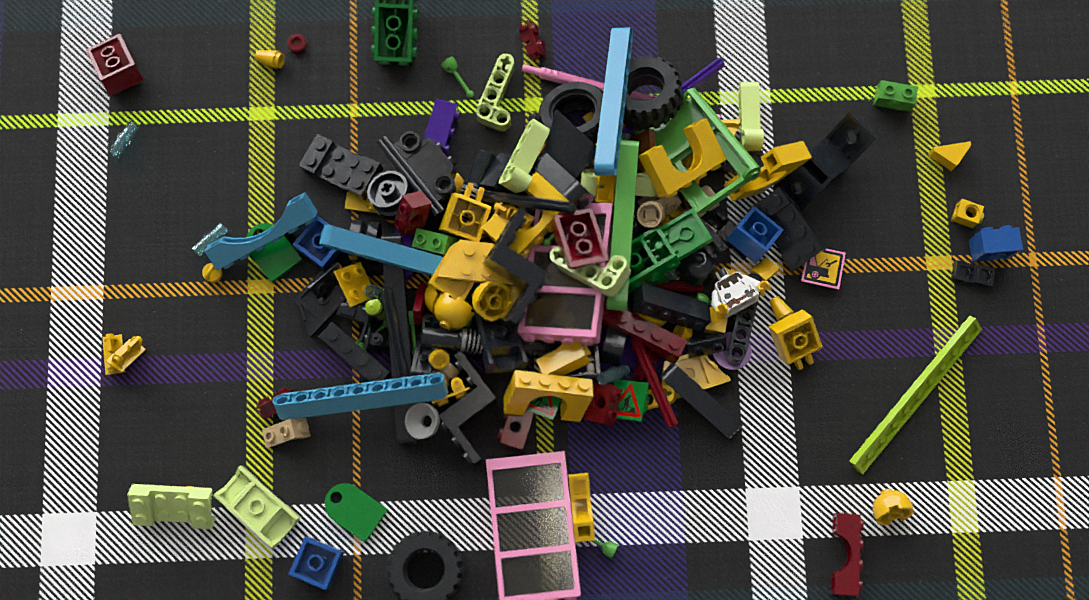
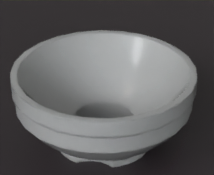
M427 403L414 404L408 410L405 418L408 433L417 439H426L433 436L438 430L440 423L437 410ZM427 415L430 416L432 420L431 425L429 427H426L423 423V420Z

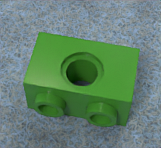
M881 80L875 88L873 105L910 112L916 104L918 86Z
M416 228L412 247L445 256L448 249L454 243L460 241V239Z

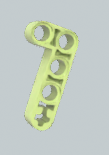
M510 54L499 56L476 109L479 123L498 131H506L511 125L509 112L499 108L514 72V59ZM496 79L503 80V82L500 84L495 83L494 81ZM495 95L496 99L489 100L488 96ZM483 111L490 113L486 117L480 115ZM505 118L507 119V121L505 123H499L498 119Z
M739 82V119L741 121L739 142L746 151H760L764 142V131L760 128L759 82Z
M535 119L528 123L500 177L499 184L514 193L526 190L532 180L529 172L549 135L550 129Z
M584 169L582 171L581 185L593 196H596V188H601L602 185H597V176L594 169ZM637 173L636 196L653 197L656 195V191L646 173Z
M558 247L553 248L550 252V259L558 270L609 297L616 295L631 273L629 265L622 256L612 257L604 269L597 265L569 269ZM619 266H623L622 269L616 270ZM596 273L594 277L589 278L592 274ZM612 282L610 286L605 287L607 283Z

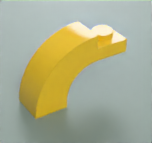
M588 473L570 474L568 477L575 542L594 541L595 534Z

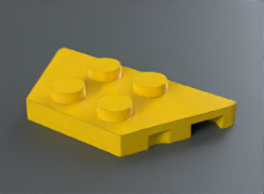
M460 240L438 272V278L479 283L497 281L506 286L514 285L482 264L494 245L492 243Z
M689 354L680 356L675 363L704 390L731 381L730 377L726 376L707 355L689 359ZM664 362L663 372L670 366V362ZM661 380L662 386L668 385L664 380ZM667 390L665 391L666 397L669 399V395H672V393ZM677 393V398H676V399L682 398V397Z

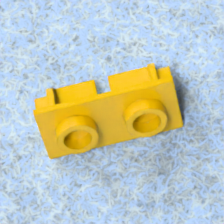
M617 175L597 176V185H602V187L596 188L595 202L610 203L614 206Z
M106 334V337H102L104 362L123 346L122 334ZM105 362L106 375L121 373Z
M140 336L132 337L105 362L122 373L146 350L141 346L142 338Z

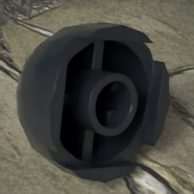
M700 248L680 260L681 264L678 265L677 270L685 283L697 287L701 286V284L710 283L714 278L716 261L715 259L713 260L704 248Z

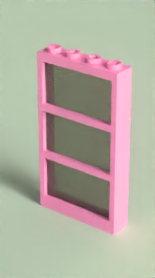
M590 203L585 209H593L610 261L614 206L610 203ZM536 209L533 227L541 220L543 210ZM553 231L548 232L544 239H548L553 234ZM555 237L550 241L549 246H544L543 242L539 246H534L530 250L528 260L547 272L545 275L547 280L541 289L538 288L534 293L536 299L532 305H528L525 308L524 312H526V315L521 323H519L518 334L523 340L528 342H534L536 339L546 343H554V341H562L565 344L581 342L584 345L599 343L605 295L556 268L550 259L551 250L558 247ZM608 262L595 265L604 269ZM596 273L592 274L589 278L594 277Z
M565 452L486 460L499 599L557 600L565 598V600H577L581 593Z

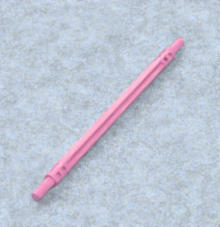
M524 64L522 67V72L537 75L541 79L560 84L585 82L604 91V83L543 67L540 69ZM633 91L630 95L631 98L640 101L651 100L656 97Z

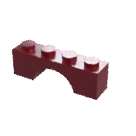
M833 513L832 534L841 538L845 543L847 560L840 570L831 573V594L859 596V592L862 591V580H859L860 571L863 569V561L860 559V551L863 550V539H860V532L863 531L864 521L861 519V514Z

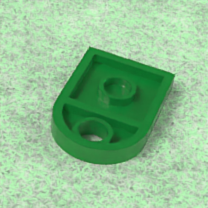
M270 223L257 224L250 229L246 237L255 236L256 232L260 230L265 232L274 225ZM284 235L275 243L272 241L267 243L266 247L262 250L250 252V255L272 283L303 261Z
M348 483L338 484L331 488L325 497L324 503L326 513L332 520L365 543L389 510L356 486ZM335 492H340L342 495V500L339 503L332 501V495Z

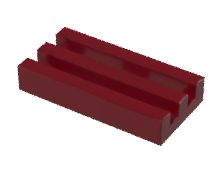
M420 283L418 286L413 307L414 323L419 325L422 324L426 308L424 293L427 284Z

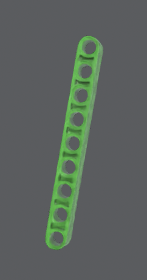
M621 140L616 179L611 258L622 256L630 267L639 141ZM619 266L616 270L622 269L623 266ZM629 277L616 295L607 297V309L627 310Z

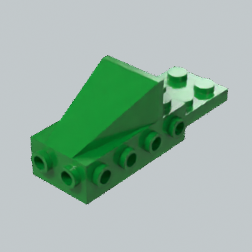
M375 0V7L372 9V17L375 18V26H372L374 45H372L371 53L374 56V60H379V64H390L391 61H398V65H409V62H414V58H417V47H414V39L418 37V29L415 28V20H418V6L415 5V1L418 0Z
M694 208L661 227L658 225L632 240L628 295L634 292L642 282L652 286L668 282L664 273L675 270L681 264L680 260L713 241Z

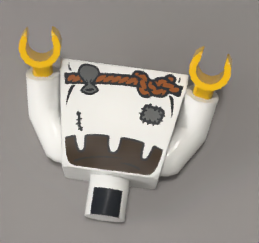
M723 268L716 273L719 281L715 284V290L712 292L711 305L716 311L718 318H721L720 314L722 313L727 318L757 302L759 299L758 292L765 296L764 291H771L772 289L768 281L760 282L747 275H742L740 272L729 275L727 270Z

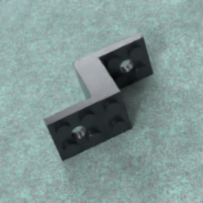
M851 110L825 138L808 149L812 158L777 182L773 188L784 187L800 212H802L826 186L841 176L879 136ZM848 133H853L856 137V140L851 141L848 137ZM795 183L801 185L802 192L796 190Z
M522 208L512 214L482 263L522 289L502 321L508 327L516 325L518 322L521 323L526 315V312H524L525 308L528 305L531 306L536 299L534 293L538 288L541 289L547 280L545 278L547 274L545 270L508 247L511 246L516 238L514 233L521 229L527 220L524 218L527 212Z
M459 351L454 355L456 359L454 362L455 366L461 374L466 373V380L473 391L439 416L442 419L440 424L447 433L451 431L454 435L451 439L458 449L462 447L465 450L463 455L469 464L474 463L478 466L483 461L460 430L495 405L497 401L463 353Z

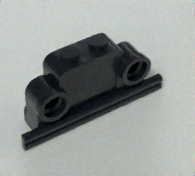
M413 131L403 133L399 141L394 145L386 136L378 140L377 144L399 173L406 178L411 188L415 192L422 191L432 202L430 212L436 217L444 211L441 205L450 199L452 193H456L454 178L457 173L454 168L456 162L450 155L446 157L443 153L445 149L440 142L435 143L430 138H425L421 141L419 135Z

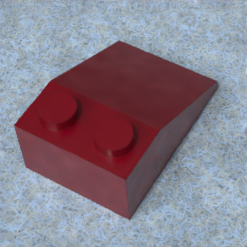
M120 34L86 49L96 73L109 96L118 94L144 80Z
M592 208L575 211L573 214L563 213L554 215L551 226L556 244L569 269L609 261Z

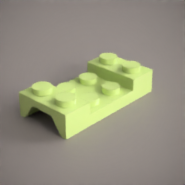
M241 465L232 479L213 495L271 548H276L301 519L294 510L283 503L258 478Z
M132 484L128 493L132 524L153 526L154 521L191 523L192 528L212 529L216 519L215 516H212L210 506L212 488Z

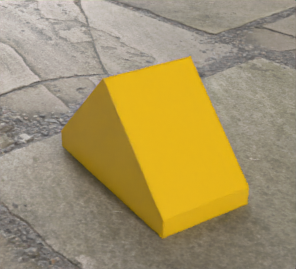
M971 142L933 147L928 154L930 158L952 171L971 146Z

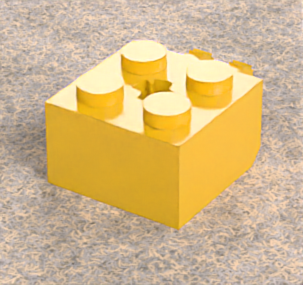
M468 183L464 195L458 193L451 194L439 230L467 241L479 242L483 233L482 227L487 222L491 206L481 203L484 194V188L482 187L477 190L475 200L469 198L473 190V184ZM467 214L466 217L469 219L463 222L462 215Z
M800 310L768 326L778 355L784 363L789 365L794 362L798 370L803 369L801 362L803 357H805L809 365L814 363L811 354L822 349L823 346L811 315L804 310Z

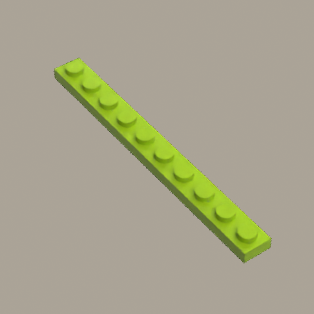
M969 316L962 323L957 332L949 339L942 350L938 352L937 356L925 368L923 373L914 381L913 385L901 397L899 402L890 410L889 414L853 455L850 463L857 472L863 475L981 332L982 328L976 318Z

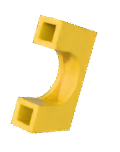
M707 118L698 120L682 129L693 151V161L686 172H681L672 165L662 145L652 147L638 156L659 197L667 196V198L676 195L678 189L689 187L693 184L692 181L694 179L699 180L705 177L707 171L718 169L722 166L721 163L727 160Z
M804 141L774 147L764 154L761 159L765 166L761 167L759 177L754 181H749L730 194L731 200L736 201L762 194L812 157ZM739 175L733 177L731 180L725 183L724 186L727 187L732 182L737 180L739 178Z
M537 172L532 176V180L525 190L529 196L570 202ZM543 210L539 223L529 230H518L515 232L516 238L511 246L508 247L527 258L530 255V250L534 246H539L543 242L544 236L548 232H552L551 226L554 215L563 213ZM495 214L482 228L485 234L496 242L507 223Z
M553 293L530 306L527 326L546 327L548 325H560L565 329H575L573 323L576 320L572 312L568 313L566 309L569 305L565 297H560L558 293ZM574 342L573 344L562 343L558 349L536 361L542 374L564 376L590 363L588 355L591 352L588 346L581 342Z
M515 370L504 395V414L523 416L528 404L533 399L541 396H556L562 398L560 403L561 420L580 422L593 398L592 379Z

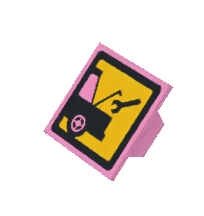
M826 249L804 263L801 281L839 289L846 253Z

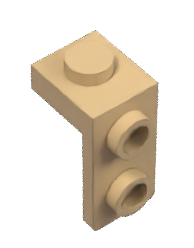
M306 418L288 419L262 430L266 448H271L290 440L310 437Z

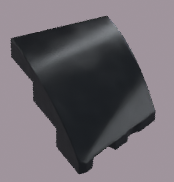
M556 109L544 151L576 179L595 158L596 145Z

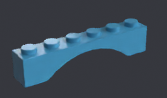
M306 192L288 202L282 217L265 232L245 238L224 236L209 244L204 252L217 270L222 267L227 269L234 264L233 261L237 259L243 260L250 255V252L254 250L258 252L265 248L266 244L270 241L273 243L277 242L283 237V234L287 232L291 234L299 229L298 226L312 223L318 211Z

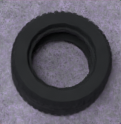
M570 82L558 86L544 98L538 112L540 123L550 129L556 109L562 115L577 109L590 110L594 113L593 118L586 124L576 128L596 144L603 91L585 82Z

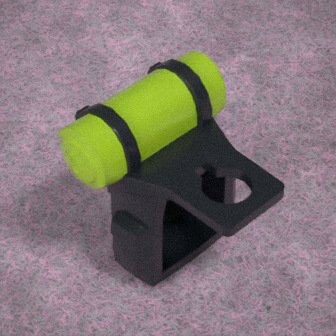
M377 298L368 301L366 305L360 303L350 307L348 301L340 303L337 315L364 324L359 340L363 344H365L366 332L368 333L369 328L373 329L376 320H386L383 302Z

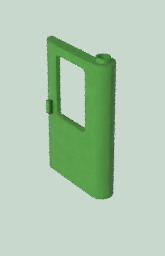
M690 88L683 93L682 106L677 111L675 118H670L669 123L666 125L661 124L659 128L654 129L652 127L649 129L655 130V146L662 145L672 165L676 166L677 170L686 172L687 170L682 165V161L693 154V151L682 129L698 120L707 118L727 161L738 173L739 178L712 197H708L695 180L692 181L693 184L684 189L681 187L679 191L696 213L701 214L749 181L757 179L761 168L695 88ZM636 130V131H635V134L641 133V132H643V131H645V130H641V131Z

